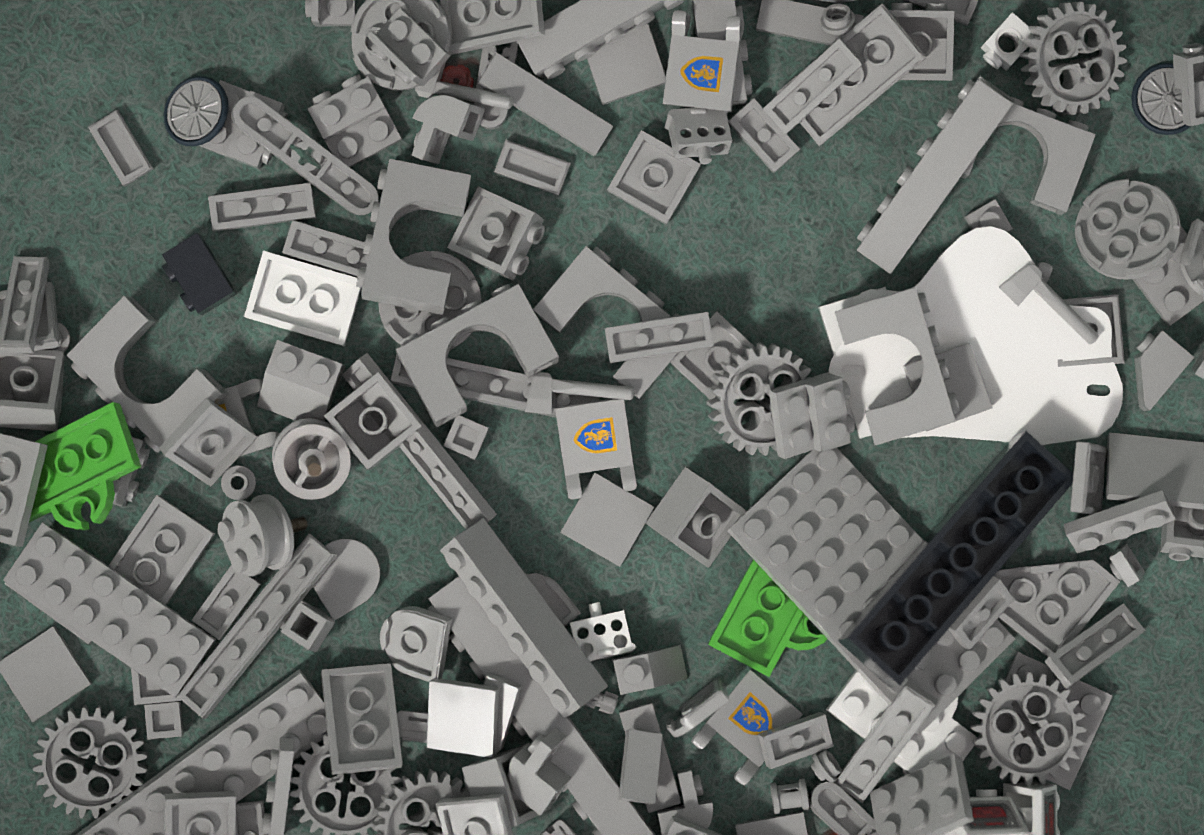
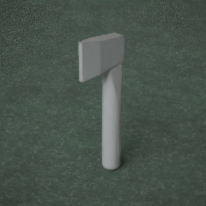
M445 63L424 86L415 88L417 94L425 98H431L434 95H446L504 109H510L513 105V97L510 95L440 81Z
M1027 264L999 286L1017 306L1034 290L1088 344H1093L1098 339L1099 335L1042 279V271L1035 264Z
M538 372L532 379L525 412L552 415L553 393L632 400L635 391L631 386L553 379L549 373Z

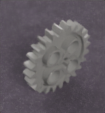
M1066 2L1060 3L1059 8H1047L1048 16H1037L1040 27L1029 26L1028 28L1034 35L1033 39H1023V43L1030 47L1029 52L1020 54V57L1029 60V64L1021 68V71L1030 72L1031 77L1025 81V85H1036L1032 96L1043 97L1041 105L1052 106L1053 112L1064 111L1065 114L1075 115L1076 112L1086 114L1089 108L1099 109V100L1109 101L1111 99L1107 90L1119 89L1114 78L1124 77L1125 75L1118 69V65L1127 63V59L1119 57V52L1126 49V45L1117 44L1116 41L1122 36V31L1112 32L1116 20H1105L1107 11L1096 10L1095 4L1084 5L1083 2H1072V4ZM1086 31L1088 33L1087 44H1085L1084 34ZM1056 38L1058 40L1057 51H1055L1054 49V41ZM1099 50V55L1094 57L1074 59L1070 63H1058L1050 67L1048 65L1051 60L1071 58L1077 56L1078 53H1091ZM1091 65L1093 66V69H1094V74H1093L1092 78L1090 77V74H1089V70H1090ZM1061 72L1064 75V82L1062 85H1060L1059 82Z
M757 343L755 352L747 345L744 346L743 357L732 352L733 363L731 365L723 361L721 362L725 372L723 375L713 373L712 376L719 383L718 386L708 387V390L715 394V398L706 401V404L716 409L708 417L713 421H719L714 426V430L719 434L724 433L722 439L728 444L733 442V447L738 451L745 447V451L750 455H754L758 448L759 452L766 456L769 446L776 452L777 447L770 398H764V394L769 396V390L775 389L773 382L779 374L783 373L784 376L782 384L778 386L781 387L810 378L806 376L810 373L811 369L805 365L800 366L803 359L797 355L792 356V351L785 347L780 351L779 346L771 343L767 350L765 345ZM746 377H750L751 383L749 387L741 391V382ZM735 399H745V401L734 404ZM756 400H761V401H760V405H759L758 403H756L755 401H756ZM751 410L750 420L746 424L741 425V417L745 412Z
M1031 672L1025 673L1024 681H1020L1018 675L1012 673L1011 684L1009 685L1003 679H998L1000 690L996 691L988 687L987 691L991 696L989 701L982 698L978 699L979 703L985 707L983 712L973 711L972 713L975 717L981 719L980 724L971 726L972 730L980 732L981 735L972 740L973 744L984 746L977 754L978 757L986 758L990 756L991 759L986 767L991 770L999 765L1000 768L997 776L1003 779L1010 772V780L1013 784H1017L1020 777L1023 776L1024 783L1027 786H1031L1033 777H1036L1039 783L1044 785L1046 781L1045 774L1047 773L1057 780L1059 776L1056 768L1060 766L1069 771L1070 767L1066 759L1070 757L1078 760L1079 758L1072 750L1073 747L1084 746L1085 744L1076 738L1077 734L1086 732V728L1076 724V721L1085 717L1084 714L1073 712L1079 701L1076 699L1067 701L1066 698L1071 690L1064 688L1058 692L1059 681L1053 679L1046 685V675L1040 673L1036 682L1033 681ZM1038 695L1042 698L1043 707L1039 713L1030 714L1026 707L1027 701L1032 696ZM1013 701L1018 703L1025 720L1031 724H1036L1032 728V732L1045 751L1044 756L1039 755L1030 736L1024 733L1021 734L1025 727L1011 705ZM1002 713H1010L1013 719V724L1007 731H999L996 726V720ZM1057 726L1060 731V738L1055 744L1049 745L1044 740V733L1049 727ZM1026 743L1030 748V755L1025 761L1017 762L1013 756L1014 749L1017 745Z
M83 705L81 715L77 716L76 712L70 708L68 710V720L66 721L63 717L57 715L55 721L58 728L47 725L44 730L50 738L39 737L37 741L45 749L36 750L33 754V757L42 760L41 763L34 765L33 771L43 772L44 774L37 780L36 784H47L48 788L43 796L49 797L54 794L56 796L53 805L55 808L63 802L66 803L67 815L75 807L79 808L80 818L84 817L86 810H91L96 819L99 816L100 808H104L107 812L113 807V803L118 804L124 799V795L128 796L134 792L131 785L142 786L143 780L136 774L146 773L147 766L138 763V761L146 759L148 755L145 751H137V748L144 744V738L133 739L132 736L136 733L137 726L126 729L124 726L128 718L127 716L122 717L119 721L114 720L115 709H112L107 716L102 715L101 705L97 706L94 714H90L87 705ZM78 731L86 732L91 738V743L85 747L77 746L73 742L72 735ZM109 745H117L122 749L123 757L119 760H110L106 757L104 749ZM67 748L79 757L62 753V749ZM91 754L96 756L95 763L98 765H93L91 769L85 767L86 761L84 759H87ZM63 763H70L76 768L77 774L72 778H64L60 775L58 766ZM100 766L117 769L119 775L111 774L107 769ZM98 776L103 777L108 781L109 788L104 792H97L91 787L90 780Z
M326 734L323 735L324 745L322 747L312 741L311 747L314 753L312 755L306 752L300 753L306 762L304 765H293L300 772V777H293L290 782L298 785V790L290 792L289 796L300 798V802L293 807V810L304 809L305 811L300 822L303 823L311 819L313 824L309 832L313 833L320 827L323 829L322 835H329L330 833H335V835H355L358 832L361 835H368L367 829L370 827L379 833L380 830L375 829L372 826V822L378 821L382 817L374 810L375 808H385L387 804L382 800L381 796L392 797L394 793L390 785L402 781L400 777L391 776L390 772L395 769L375 770L374 778L368 782L358 780L355 773H351L350 783L356 785V789L348 793L345 817L340 818L338 812L341 790L335 789L336 782L340 783L343 781L344 774H338L331 778L322 774L321 763L324 759L330 757L328 736ZM322 792H329L336 799L335 808L329 812H322L316 806V798ZM359 796L367 798L371 805L368 814L361 817L354 815L350 809L351 801Z
M430 769L427 779H425L421 772L415 771V781L413 782L404 775L402 776L403 787L398 788L396 785L391 784L390 787L394 795L392 797L382 795L381 798L387 805L385 808H375L374 810L382 817L381 820L372 822V826L381 831L375 835H443L442 828L428 827L426 833L420 827L429 826L430 820L436 826L441 827L436 803L441 799L470 797V792L466 786L461 788L463 781L456 777L450 782V775L447 772H443L438 779L437 773ZM419 802V811L413 816H406L409 804ZM401 823H408L410 825H414L412 827H404L402 829H399V825Z

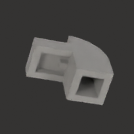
M446 95L427 99L418 107L412 117L423 122V125L415 136L414 149L411 155L424 161L439 164L450 134L474 141L485 109L470 102Z
M302 600L280 628L283 634L310 651L317 652L335 624V621L320 609Z
M557 728L553 729L546 737L540 734L531 745L528 743L513 756L509 765V779L514 792L540 816L557 800L571 780L570 776L550 761L566 738V735Z
M691 768L678 770L684 805L657 810L662 835L672 816L708 829L713 816L712 800L698 802L697 796L703 795L700 775L693 776Z

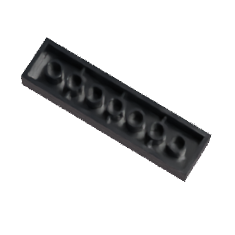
M1027 431L1014 436L841 636L838 642L889 688L900 686L1073 484L1074 474Z

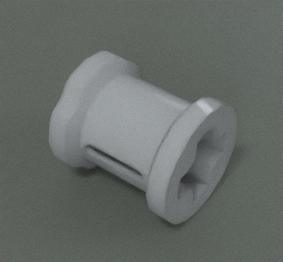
M799 779L798 783L777 785L775 782L770 783L774 814L780 813L782 809L797 807L809 810L805 779Z

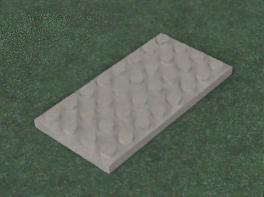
M838 448L825 452L811 450L727 530L889 705L907 681L912 682L938 699L935 707L915 732L917 735L921 734L1015 640L997 619L971 650L961 646L948 629L900 686L892 688L883 683L838 642L841 636L924 541Z

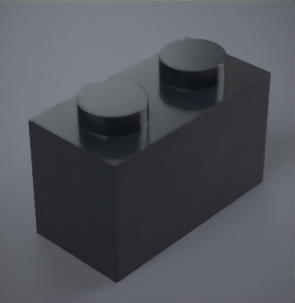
M200 234L192 235L162 254L167 262L162 265V268L172 283L178 280L184 290L180 297L190 312L196 310L198 314L204 315L237 295L234 287Z

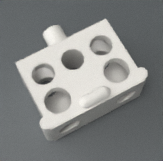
M600 602L588 605L591 618L570 622L573 639L590 662L631 653L636 649V645L631 643L624 610L603 615ZM613 621H621L623 624L622 629L614 631L611 628ZM598 624L606 627V631L602 635H597L594 632ZM581 628L589 631V635L585 639L578 637V631Z

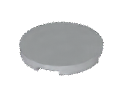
M366 0L356 13L350 30L352 33L353 60L356 66L373 83L387 89L409 90L421 86L413 81L407 84L393 71L396 65L389 58L386 61L382 60L372 51L370 47L373 42L366 34L370 30L377 33L399 8H402L449 52L451 30L445 11L436 0Z
M1129 179L1115 180L1100 186L1084 200L1075 224L1076 243L1084 260L1097 272L1116 279L1141 278L1159 270L1174 254L1180 239L1179 214L1172 199L1158 186H1152L1139 181H1129Z
M439 251L418 252L401 260L415 267L451 274L444 315L378 302L382 323L386 331L397 343L414 333H418L420 337L431 331L430 326L444 317H449L452 320L462 314L461 309L474 301L479 300L480 304H482L479 285L469 268L457 258ZM471 333L458 339L450 350L462 344Z

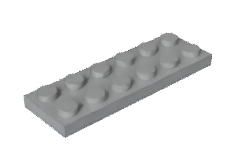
M42 522L3 579L6 583L174 698L184 688L216 641L214 637L45 522Z

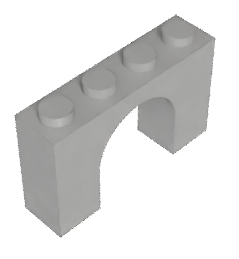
M960 98L958 99V102H957V104H956L955 110L957 109V107L959 106V104L962 102V100H961ZM1013 98V105L997 127L1003 125L1019 126L1028 130L1036 137L1041 145L1044 159L1042 171L1030 204L1063 215L1068 210L1096 134L1088 132L1089 127L1085 124L1069 120L1068 124L1055 119L1057 116L1055 113L1041 108H1037L1036 112L1023 107L1024 102ZM976 156L972 160L970 165L967 167V169L964 171L961 178L966 179L969 176Z
M389 159L387 169L381 168L377 189H381L383 192L381 201H374L370 218L371 222H376L374 234H367L363 254L369 255L367 267H360L356 287L362 288V299L444 315L451 274L415 267L405 263L393 251L389 236L394 224L402 216L412 211L430 210L463 217L471 184V175Z
M587 246L533 309L535 314L559 334L588 301L604 295L617 296L627 300L635 307L642 322L680 316L675 313L671 317L661 309L665 304L651 291H648L646 295L635 287L638 281L624 269L618 273L608 265L612 260L598 247H595L592 251ZM677 353L627 360L614 374L613 378L622 386L633 387L635 391L634 396L640 399Z
M509 284L504 285L492 292L493 298L480 304L479 300L474 301L461 309L462 314L452 320L449 317H444L430 326L431 331L420 337L418 333H414L399 342L401 347L396 349L397 356L436 427L467 411V406L447 370L449 351L462 336L475 331H487L502 337L510 345L527 378L558 363L559 356L519 284L512 288Z
M916 287L835 311L844 345L881 334H897L910 340L917 347L922 357V378L917 388L909 396L899 401L865 410L875 445L956 422L954 414L960 412L955 393L948 394L944 384V380L950 379L945 360H937L934 347L940 345L934 325L927 327L924 314L930 312L925 293L917 294Z
M123 296L67 356L74 362L71 367L80 377L85 380L89 377L98 386L95 391L108 404L112 402L120 403L127 424L132 428L137 426L146 435L143 439L147 445L159 453L161 445L206 397L218 405L229 393L205 369H197L169 398L162 402L152 404L137 398L125 382L123 372L124 361L130 348L148 331L156 320L133 297Z

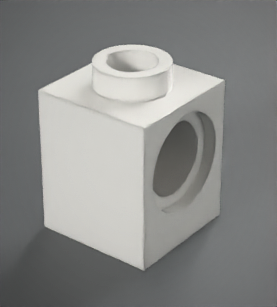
M1012 12L981 47L985 52L983 58L995 69L1002 67L1004 70H1007L1028 47L1023 43V39H1033L1034 35L1029 31V27ZM999 38H1011L1015 44V50L1010 53L1002 51L998 44Z

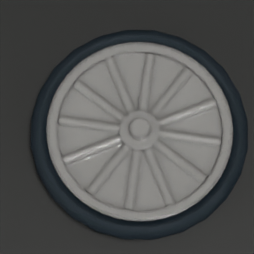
M1160 63L1145 70L1136 80L1131 96L1132 108L1137 119L1148 130L1157 134L1174 135L1186 131L1191 126L1183 124L1182 90L1175 88L1173 63Z
M206 76L191 77L176 86L169 95L164 109V124L171 138L185 146H199L211 141L223 128L227 119L229 106L225 90L217 81Z

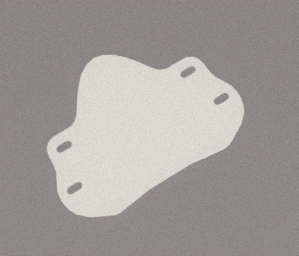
M992 226L975 228L960 236L938 258L915 287L917 294L925 293L930 312L924 314L927 327L934 325L940 345L934 347L935 354L937 355L970 343L993 408L930 431H922L902 438L939 436L1010 442L1014 436L1027 431L1041 445L1099 437L1113 425L1122 405L1123 385L1115 363L1058 367L1057 360L1074 361L1112 357V328L1108 315L1095 307L1069 305L1086 323H1094L1098 327L1096 332L1099 335L1098 339L1093 344H1088L1034 290L1017 306L999 288L1000 285L1027 264H1034L1017 239L1005 230ZM870 289L859 294L853 306L901 291ZM881 334L844 345V341H842L830 362L828 373L842 377L848 384L850 393L908 385L909 382L903 366L920 361L922 357L917 347L905 337L897 334ZM847 364L864 366L866 372L863 376L845 375L842 372V367ZM1091 384L1106 385L1110 388V393L1107 396L1090 395L1087 393V387ZM846 400L847 413L853 418L849 401Z

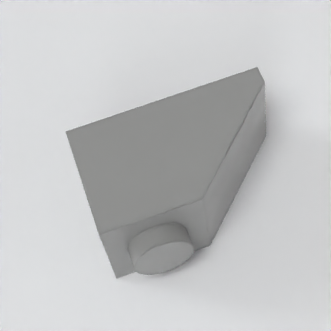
M1163 330L1156 332L1154 336L1149 332L1136 347L1140 351L1134 358L1139 408L1143 411H1150L1194 358L1193 355Z
M681 645L613 658L620 695L688 679Z

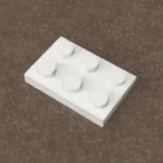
M263 251L244 317L345 346L362 288L356 287V277Z

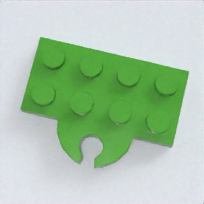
M112 402L35 441L48 446L29 523L51 512L55 520L65 527L88 530L89 522L84 520L81 515V508L87 501L91 506L90 518L93 523L101 524L106 519L113 507L115 497L113 481L141 467L120 403Z
M752 559L707 644L770 677L785 647L798 651L810 650L823 644L827 638L822 633L814 634L808 630L807 621L809 618Z

